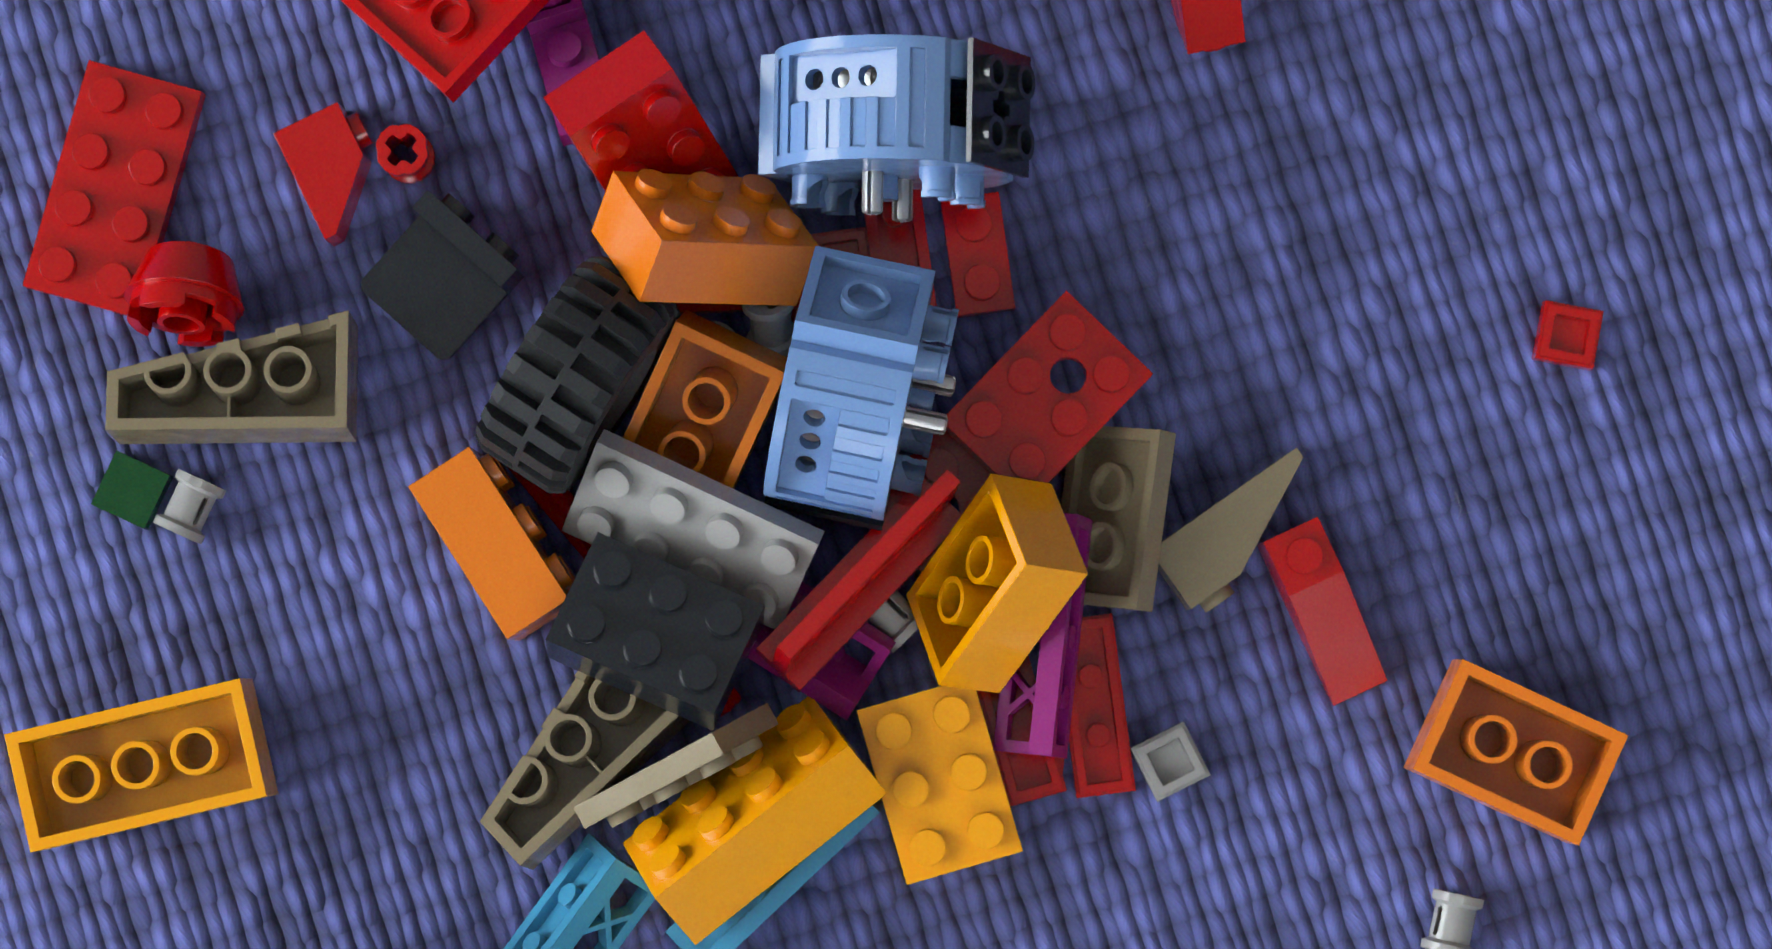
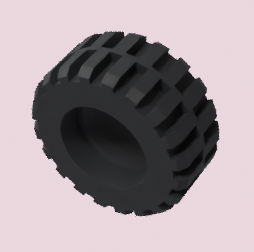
M591 256L586 262H582L576 268L574 274L565 280L557 294L545 306L542 314L535 324L531 326L520 347L511 357L502 377L497 381L490 400L481 413V420L476 427L475 436L481 449L548 493H566L584 475L596 442L603 430L605 429L612 433L616 432L622 420L636 402L643 387L649 381L676 320L681 316L676 303L639 302L609 257Z

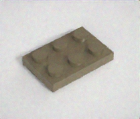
M1103 426L1066 465L1061 500L1063 513L1079 514L1093 520L1084 605L1152 612L1176 433L1160 429Z
M765 703L573 808L584 829L604 818L608 820L611 828L763 747L764 745L758 735L779 723L768 703Z

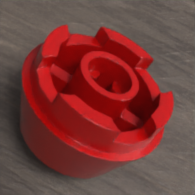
M168 241L152 246L124 292L125 300L129 304L127 321L132 328L145 336H149L152 327L179 334L177 345L204 347L223 342L224 332L229 330L235 333L236 322L244 314L243 301L233 260L224 252L197 242Z

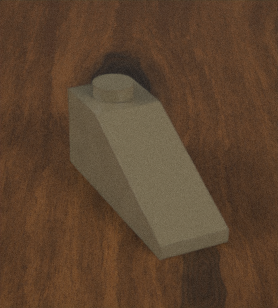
M1298 448L1284 455L1162 541L1158 571L1186 610H1191L1200 604L1206 613L1235 593L1229 583L1241 575L1304 458Z

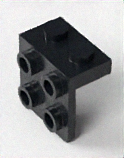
M427 190L412 207L419 214V217L365 275L361 282V288L369 298L432 354L441 360H448L459 351L520 283L524 276L512 265L519 255L501 238L492 232L484 240L468 226L475 216L450 193H447L440 201Z

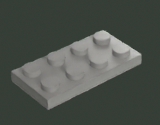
M605 429L596 442L562 528L563 532L591 545L597 532H600L765 605L763 624L773 629L786 618L825 532Z

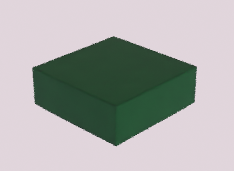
M116 450L91 505L149 530L174 476Z

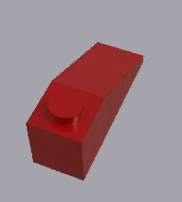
M1315 517L1257 544L1332 706L1388 681L1346 575L1319 518Z

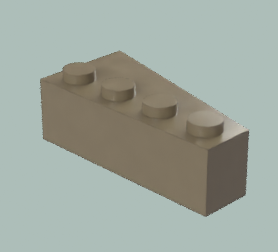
M349 310L327 315L328 319L300 326L299 323L276 328L273 333L241 341L239 338L216 343V347L190 354L181 352L107 371L105 430L119 444L357 442L358 325Z
M577 671L574 675L576 678L557 708L554 707L541 726L543 728L527 754L521 757L480 820V823L520 866L534 870L582 824L573 807L634 775L683 729L690 720Z

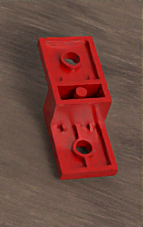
M1066 290L946 414L948 416L946 431L943 435L933 434L929 457L925 458L918 454H912L910 457L917 460H927L924 479L931 486L947 469L961 482L953 498L958 504L959 512L963 514L990 474L1050 483L1069 461L1146 383L1153 373ZM1073 360L1083 368L1085 380L1080 390L1074 393H1063L1053 386L1050 379V371L1059 361ZM891 489L886 513L906 492ZM937 548V549L934 551V553L918 568V570H919L920 572H922V571L924 570V568H925L926 565L929 563V561L931 560V558L933 557V555L936 553V551L938 550V548Z

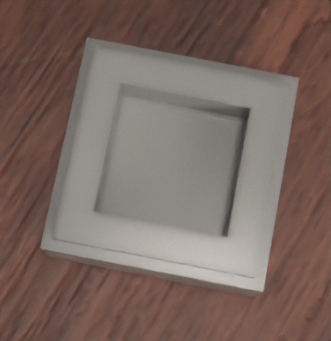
M1180 722L1130 748L1157 802L1210 776L1184 722Z

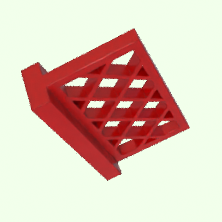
M947 469L932 486L925 479L923 480L920 497L906 492L885 514L882 531L871 529L756 648L755 652L795 690L800 692L943 543L962 516L950 504L961 482Z

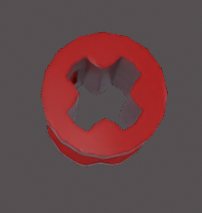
M411 124L391 125L380 133L376 141L377 160L393 179L405 184H414L423 181L430 175L435 166L436 154L433 145L418 128ZM400 143L408 148L413 145L412 149L418 157L412 164L405 160L398 163L399 158L394 153V150Z

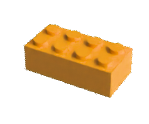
M238 678L4 734L30 853L279 794L252 678Z
M807 696L799 704H794L784 709L776 718L779 724L758 735L764 745L763 747L684 789L680 798L657 816L649 817L641 822L634 830L633 835L623 842L625 849L656 901L695 945L887 794L849 741L814 698L812 699Z

